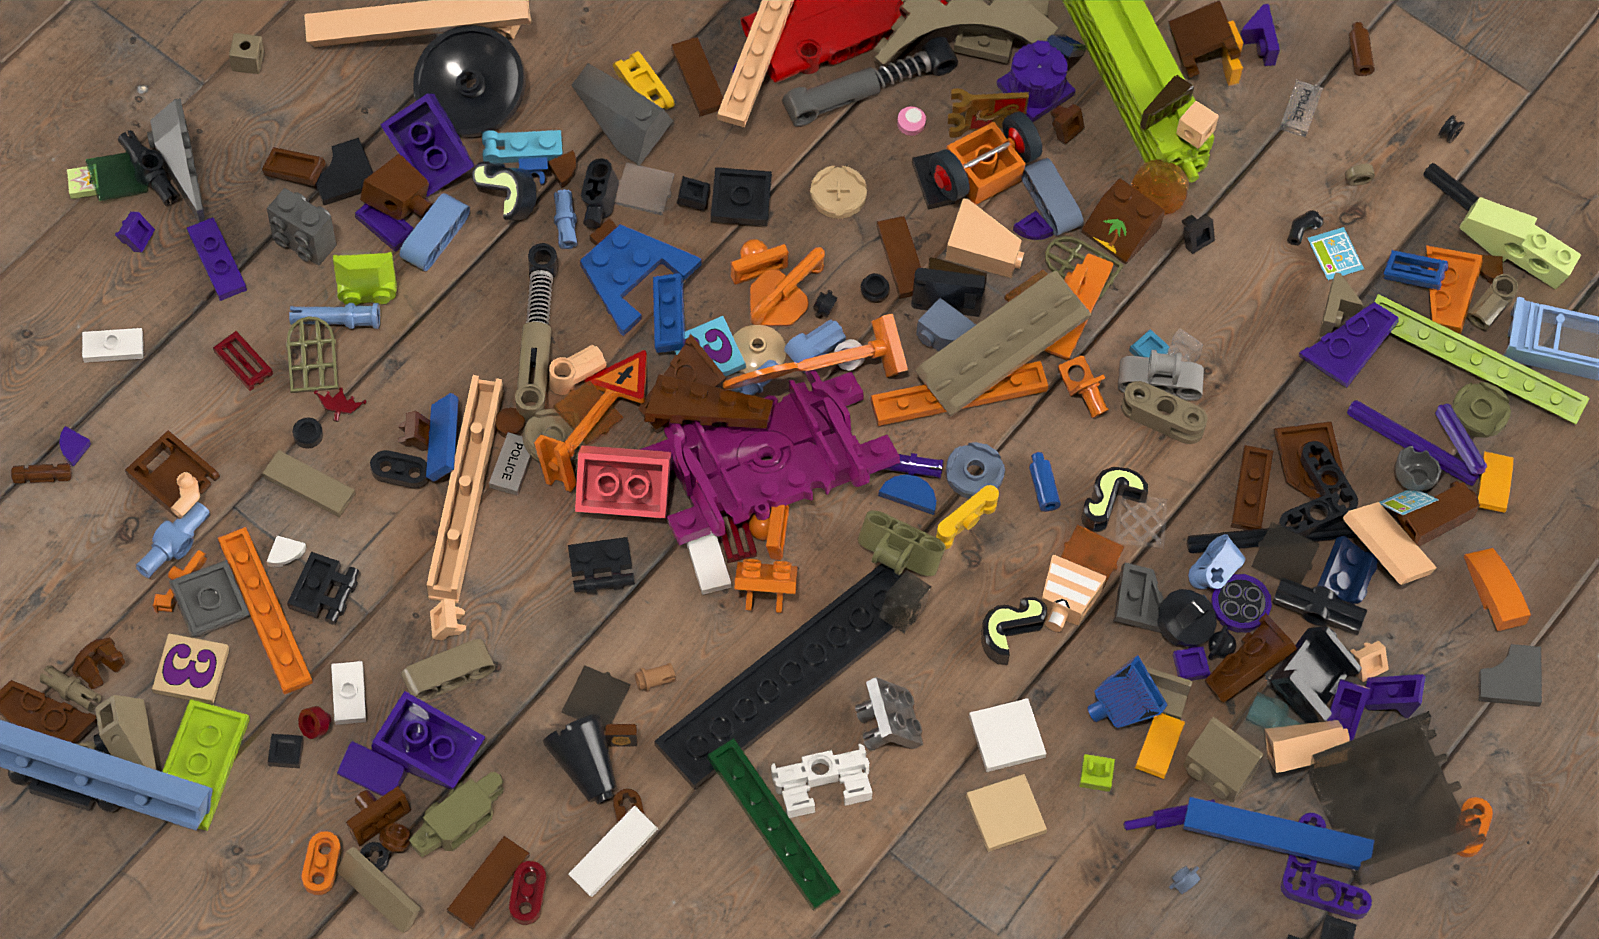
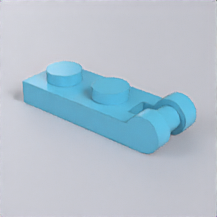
M489 130L482 133V143L485 145L482 153L483 161L515 163L519 162V159L547 158V161H550L562 155L561 130L498 133ZM496 146H505V150H498Z

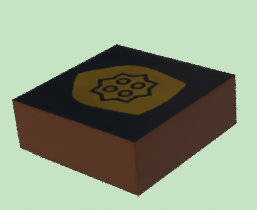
M606 725L605 736L608 747H637V725Z

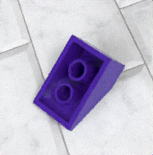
M427 93L380 124L397 152L428 180L429 187L426 197L475 167L449 117L433 93Z
M404 691L372 741V751L403 765L408 773L454 790L485 740V736Z

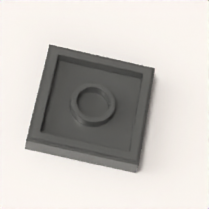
M227 560L169 581V586L191 638L201 636L250 616Z

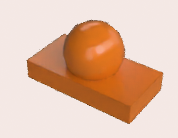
M751 239L745 242L740 251L741 259L731 262V278L734 285L760 277L765 271L770 269L781 270L787 268L789 252L785 244L768 249L764 242L758 239Z
M789 505L771 507L770 516L766 520H759L754 514L749 521L751 534L758 540H767L766 547L771 559L781 560L783 558Z

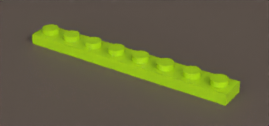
M1378 294L1374 302L1399 317V322L1390 332L1391 334L1575 425L1577 424L1590 399L1589 397Z

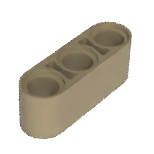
M475 639L406 667L401 672V676L409 694L424 702L488 676L495 670V665L482 639Z

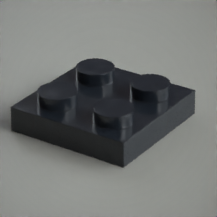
M715 167L710 222L768 226L772 172Z

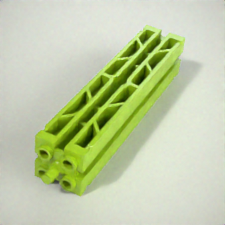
M1062 0L1147 168L1151 170V176L1155 184L1163 181L1171 182L1180 176L1181 171L1185 172L1189 182L1198 180V172L1207 167L1210 157L1209 152L1212 149L1215 137L1212 133L1203 145L1197 149L1176 134L1179 119L1196 101L1193 94L1191 100L1180 109L1146 130L1140 128L1143 111L1169 81L1176 75L1184 79L1144 0Z

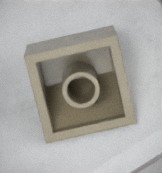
M1213 717L1187 754L1183 766L1192 778L1198 781L1202 780L1209 785L1216 796L1233 803L1254 778L1264 754Z

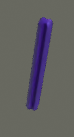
M1354 400L1347 411L1349 416L1404 448L1413 446L1416 452L1427 450L1438 461L1440 468L1470 486H1473L1478 480L1480 474L1472 475L1464 461L1360 401Z

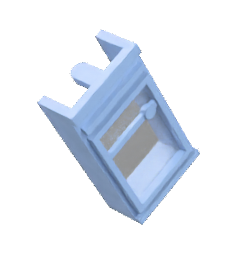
M1517 297L1511 309L1510 316H1513V320L1507 335L1510 337V341L1504 356L1517 363L1599 381V317L1525 301V298Z

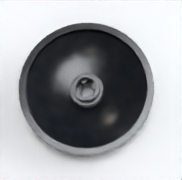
M461 26L448 30L436 37L420 55L413 76V91L416 101L427 93H433L449 117L458 136L465 138L482 136V133L485 131H495L508 122L519 108L526 87L525 68L517 50L503 35L482 26Z

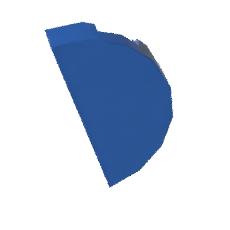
M906 474L894 476L886 481L879 490L878 496L932 515L935 513L937 500L934 490L926 481L917 476Z

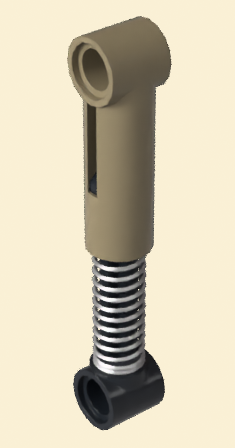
M545 243L534 245L528 253L529 276L531 280L528 295L527 321L522 328L518 382L515 394L516 410L525 418L526 423L536 412L545 409L552 331L548 325L551 305L550 297L552 295V282L557 275L558 267L557 254L554 247ZM541 261L548 262L547 264H538ZM532 367H535L534 384H530ZM529 401L536 402L533 406L525 405Z

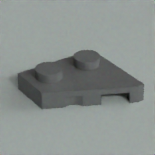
M1129 563L1122 565L1114 614L1115 622L1162 633L1158 627L1157 619L1159 618V604L1164 599L1162 593L1157 588L1158 581L1153 569Z

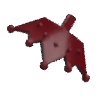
M342 387L339 388V392L333 398L329 391L326 392L325 397L319 394L317 390L314 391L324 410L335 412L334 422H339L340 413L350 415L362 404L367 403L366 400L355 403L354 396H351L347 401Z

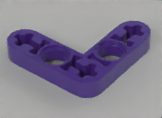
M1306 813L1299 820L1300 823L1315 824L1314 826L1326 828L1324 819L1316 813ZM1288 855L1281 880V891L1285 897L1350 919L1358 920L1367 915L1372 906V899L1366 890L1314 874L1317 865L1316 860L1305 864L1299 862L1295 855ZM1297 871L1302 872L1299 885L1302 887H1299L1298 891L1293 890L1292 884L1289 883L1293 881ZM1321 887L1330 888L1334 892V899L1332 901L1322 900L1318 895V889ZM1341 892L1345 893L1342 905H1338ZM1355 897L1359 898L1360 904L1363 905L1360 906L1359 910L1354 909L1353 903L1350 902Z

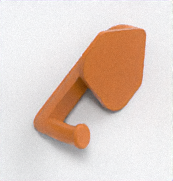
M814 248L787 276L779 270L770 269L752 283L750 287V312L753 325L791 326L807 311L808 298L797 285L810 272L814 274L822 272L825 257L823 248Z

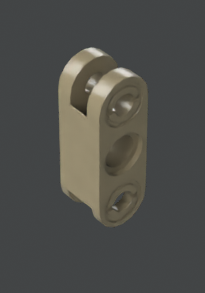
M1134 381L1125 389L1121 409L1127 418L1185 444H1195L1202 439L1208 417L1201 407L1142 381ZM1159 411H1167L1169 415H1163Z

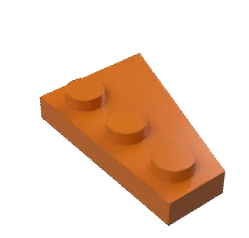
M1426 245L1427 257L1448 261V269L1445 271L1444 280L1441 281V289L1430 288L1432 321L1456 333H1462L1482 267L1483 255ZM1428 267V270L1438 271V269Z

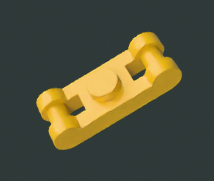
M639 51L630 54V58L624 61L620 59L613 63L616 74L619 78L623 79L628 87L651 100L650 96L656 94L659 98L652 102L661 108L668 110L675 106L671 94Z
M992 485L983 487L940 522L936 538L945 544V549L951 548L954 537L965 528L969 530L974 527L983 513L992 514L996 510L999 497L998 489Z

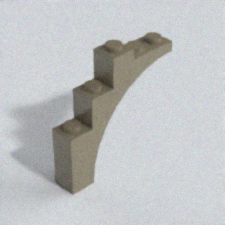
M901 0L904 3L900 6V9L907 14V17L904 18L901 15L891 27L894 33L887 40L883 37L873 49L876 52L873 59L880 65H884L900 48L916 37L935 29L955 25H978L998 29L1021 39L1026 44H1033L1038 40L1047 41L1049 35L1054 34L1058 27L1026 0H989L990 3L988 5L983 0H945L947 2L945 5L939 0Z

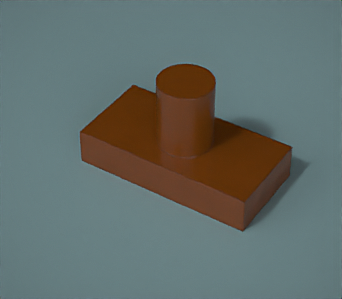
M398 786L378 800L369 790H364L355 798V804L361 811L347 820L346 824L352 838L360 847L380 833L388 824L396 822L409 813L411 809L405 794Z

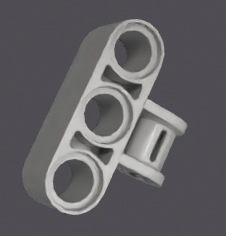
M1151 350L1149 358L1126 356L1120 360L1118 389L1125 393V389L1130 383L1142 381L1181 399L1194 401L1202 397L1204 368L1197 363L1181 361V353L1168 355Z

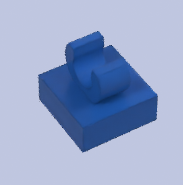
M547 158L519 159V168L527 170L530 174L537 173L540 177V184H544L545 175L541 170L548 169Z

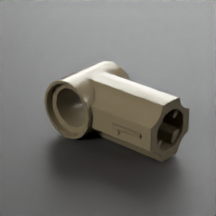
M1501 274L1495 277L1489 289L1467 313V318L1471 324L1479 330L1484 329L1487 331L1499 315L1512 304L1518 290L1517 280L1509 274ZM1498 290H1504L1508 294H1502Z

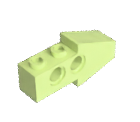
M1481 197L1471 206L1459 227L1492 256H1503V262L1509 259L1554 289L1558 288L1570 276L1581 256L1580 253L1536 226V217Z

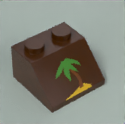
M1119 178L1102 196L1083 226L1081 233L1126 265L1161 228L1165 210Z

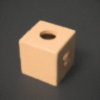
M1195 101L1179 119L1176 134L1199 149L1215 131L1219 116L1198 101Z

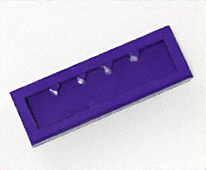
M214 217L187 227L189 237L219 300L221 301L247 291L246 284Z

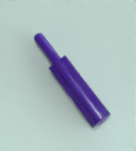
M1212 799V800H1207V801L1216 803L1214 799ZM1187 805L1153 811L1152 816L1125 821L1124 829L1132 830L1152 825L1155 826V829L1184 824Z

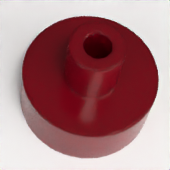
M319 706L303 709L298 717L299 728L302 734L309 739L324 736L331 723L330 714Z

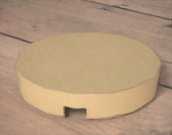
M829 166L819 171L812 180L810 190L812 204L825 216L837 219L851 217L858 213L864 206L867 196L866 183L860 173L847 166H842V168Z

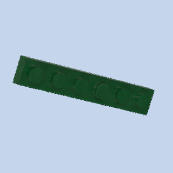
M733 738L708 754L707 759L811 909L815 911L839 895L841 891Z

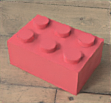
M582 445L578 452L575 512L665 518L668 511L671 452Z

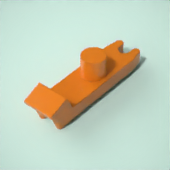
M198 550L184 570L173 566L169 571L168 578L173 580L200 570L207 560L204 557L206 553ZM171 588L166 595L155 594L153 602L155 613H158V611L173 612L177 602Z

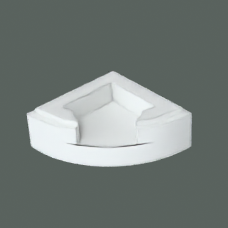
M277 536L266 561L267 566L282 567L284 564L290 563L295 559L298 560L304 554L306 544Z

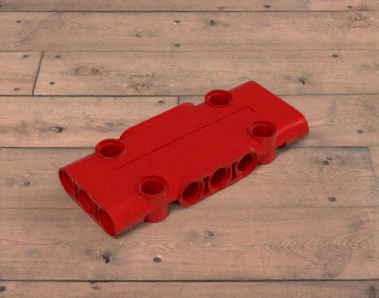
M794 0L769 63L767 73L774 83H778L799 74V72L813 74L819 70L820 64L828 60L831 65H836L873 50L883 37L888 40L894 33L891 27L901 15L904 18L907 17L905 16L907 14L900 9L904 2L901 0ZM939 0L944 5L947 3L945 0ZM757 12L741 18V26L747 38Z

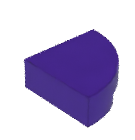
M1037 211L1014 224L1013 230L1018 235L1031 240L1049 238L1054 232Z
M66 426L63 428L60 435V448L65 460L74 467L90 447L91 442L88 438Z

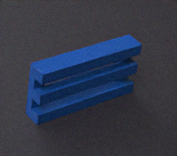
M1392 250L1384 271V279L1440 290L1442 286L1441 281L1444 280L1445 271L1448 269V261ZM1395 261L1403 262V263H1409V264H1414V265L1407 266V265L1397 264V263H1395ZM1420 266L1438 269V271L1423 269Z

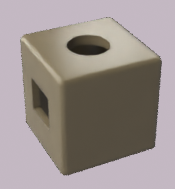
M234 33L229 52L232 71L259 74L264 57L262 37Z

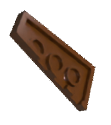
M658 374L645 413L644 422H655V418L669 419L670 423L682 424L683 420H698L700 425L712 426V423L726 422L728 427L766 429L774 400Z

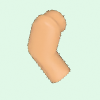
M188 472L180 474L177 478L181 498L171 507L172 512L179 518H182L200 497L198 481Z

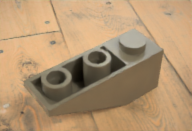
M112 695L95 707L99 735L111 756L156 770L144 699Z

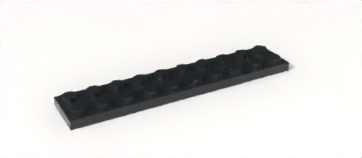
M881 563L654 741L655 747L695 790L716 773V770L707 759L708 754L733 738L742 751H744L924 609L926 601L901 574L894 573V569Z

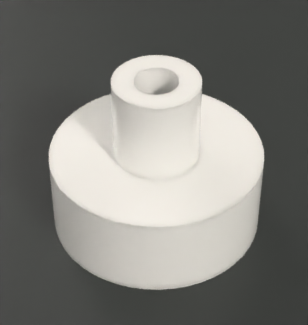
M848 339L838 344L834 352L862 345L856 340ZM865 358L838 365L844 370H853L861 366Z

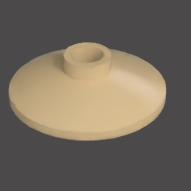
M749 325L733 335L746 364V368L740 370V373L746 374L756 371L770 359L774 360L778 365L784 363L786 344L776 330L765 325ZM760 344L762 345V347L757 349L754 348L752 345Z

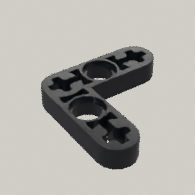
M1318 441L1309 442L1304 446L1300 461L1321 497L1292 508L1281 515L1278 523V532L1286 540H1298L1341 522L1348 511L1357 509L1358 497L1328 448ZM1310 452L1314 455H1320L1319 461L1315 457L1310 458ZM1326 474L1332 475L1336 478L1337 483L1335 485H1327L1322 481L1321 477ZM1340 498L1342 502L1350 503L1348 508L1344 504L1338 505ZM1320 509L1325 513L1326 518L1316 520L1311 516L1310 511ZM1290 521L1291 524L1298 523L1297 529H1294L1292 526L1287 527V522Z

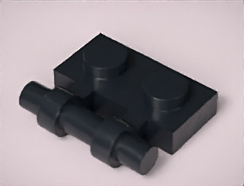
M628 537L568 545L572 577L584 575L583 580L573 581L574 593L586 591L587 594L596 593V590L614 588V590H622L623 586L635 585L633 573L621 574L620 571L632 569ZM611 572L612 575L594 578V574Z
M311 552L287 602L288 608L317 618L321 608L327 609L328 613L325 621L336 625L339 616H343L347 608L345 603L350 593H353L358 585L356 580L360 571L354 567H349L346 575L338 573L341 567L340 561ZM332 584L339 587L335 598L327 596Z

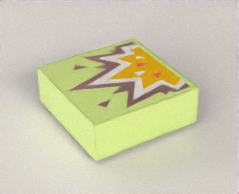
M96 165L67 169L71 199L100 195Z

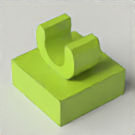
M1084 754L1079 787L1110 792L1115 759Z

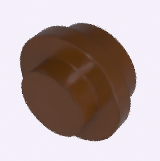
M390 823L381 830L379 841L387 850L401 852L409 847L410 832L404 825Z

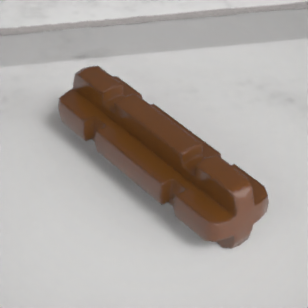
M68 463L57 464V467H54L53 464L28 465V468H25V465H16L11 470V478L14 483H26V480H30V483L54 482L55 479H58V481H69L72 477V469Z

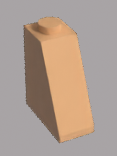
M963 198L947 245L945 260L1012 278L1014 269L1021 268L1024 258V252L1020 251L1022 240L973 202Z
M1338 720L1264 729L1267 759L1276 773L1346 757L1345 747H1350L1348 729H1343Z

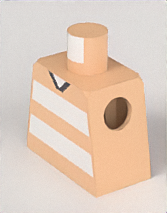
M1053 555L1042 596V601L1046 604L1047 613L1049 614L1045 622L1046 627L1052 631L1061 632L1066 621L1079 625L1101 594L1107 576Z

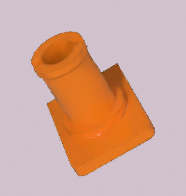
M1081 355L1058 366L1070 396L1082 394L1092 418L1109 410L1098 389L1099 383L1106 378L1104 374L1094 378L1084 356ZM1071 366L1082 368L1084 377L1081 381L1076 382L1070 379L1068 371Z

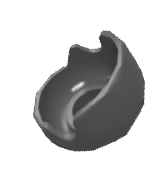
M1408 446L1399 452L1395 464V473L1397 480L1403 487L1415 491H1426L1438 483L1441 468L1438 461L1427 450L1416 452L1413 446Z

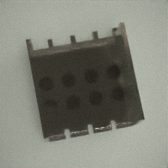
M1429 711L1312 755L1309 776L1311 780H1314L1311 783L1319 801L1323 803L1332 800L1331 803L1323 806L1332 830L1344 827L1345 830L1340 832L1374 840L1372 858L1362 861L1359 870L1350 869L1359 886L1367 883L1371 886L1482 844L1487 840L1484 834L1478 835L1481 827L1479 818L1468 822L1465 821L1475 816L1473 809L1461 812L1453 792L1462 788L1460 782L1455 781L1448 784L1440 765L1449 761L1447 754L1435 757L1428 740L1437 736L1435 729L1428 730L1431 720Z

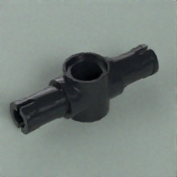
M128 130L127 134L126 132L122 133L118 137V142L130 156V162L135 168V180L143 186L153 188L165 206L170 205V201L172 204L179 199L180 194L167 179L168 174L162 167V155L156 150L144 147L133 130Z

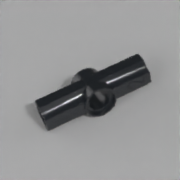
M1283 577L1272 602L1302 614V617L1313 625L1326 626L1329 624L1355 635L1359 634L1367 613V609L1338 599L1336 593L1322 586L1310 588Z

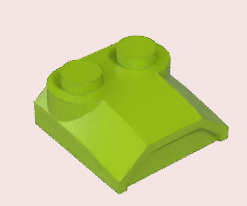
M392 252L333 255L337 297L341 302H344V304L354 303L355 306L360 303L386 304L396 297L397 283Z

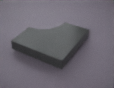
M1511 644L1507 657L1501 664L1493 668L1480 669L1479 701L1539 707L1542 703L1541 647Z

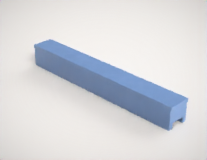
M0 720V767L193 830H197L205 815L210 811L212 788Z

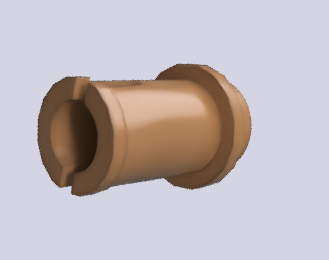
M671 663L648 670L640 668V672L635 673V681L639 691L645 690L648 692L651 687L676 681L675 677H673L675 673Z

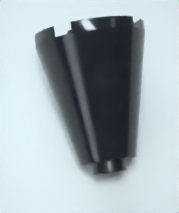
M591 714L565 725L566 728L560 732V735H558L557 731H554L544 738L543 743L547 750L589 802L595 800L598 805L614 797L612 792L617 789L602 719L599 714L596 716Z

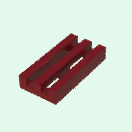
M237 331L213 347L214 353L249 391L255 388V384L258 383L260 385L263 383L266 376L269 378L273 375L272 369ZM235 341L261 369L260 372H257L231 344ZM224 348H226L233 355V357L244 367V369L252 376L251 378H249L239 368V366L228 356V354L223 350Z
M725 510L720 511L721 515H727L738 553L732 554L725 530V534L720 536L727 563L757 557L748 520L741 522L748 551L744 552L737 525L734 524L731 516Z

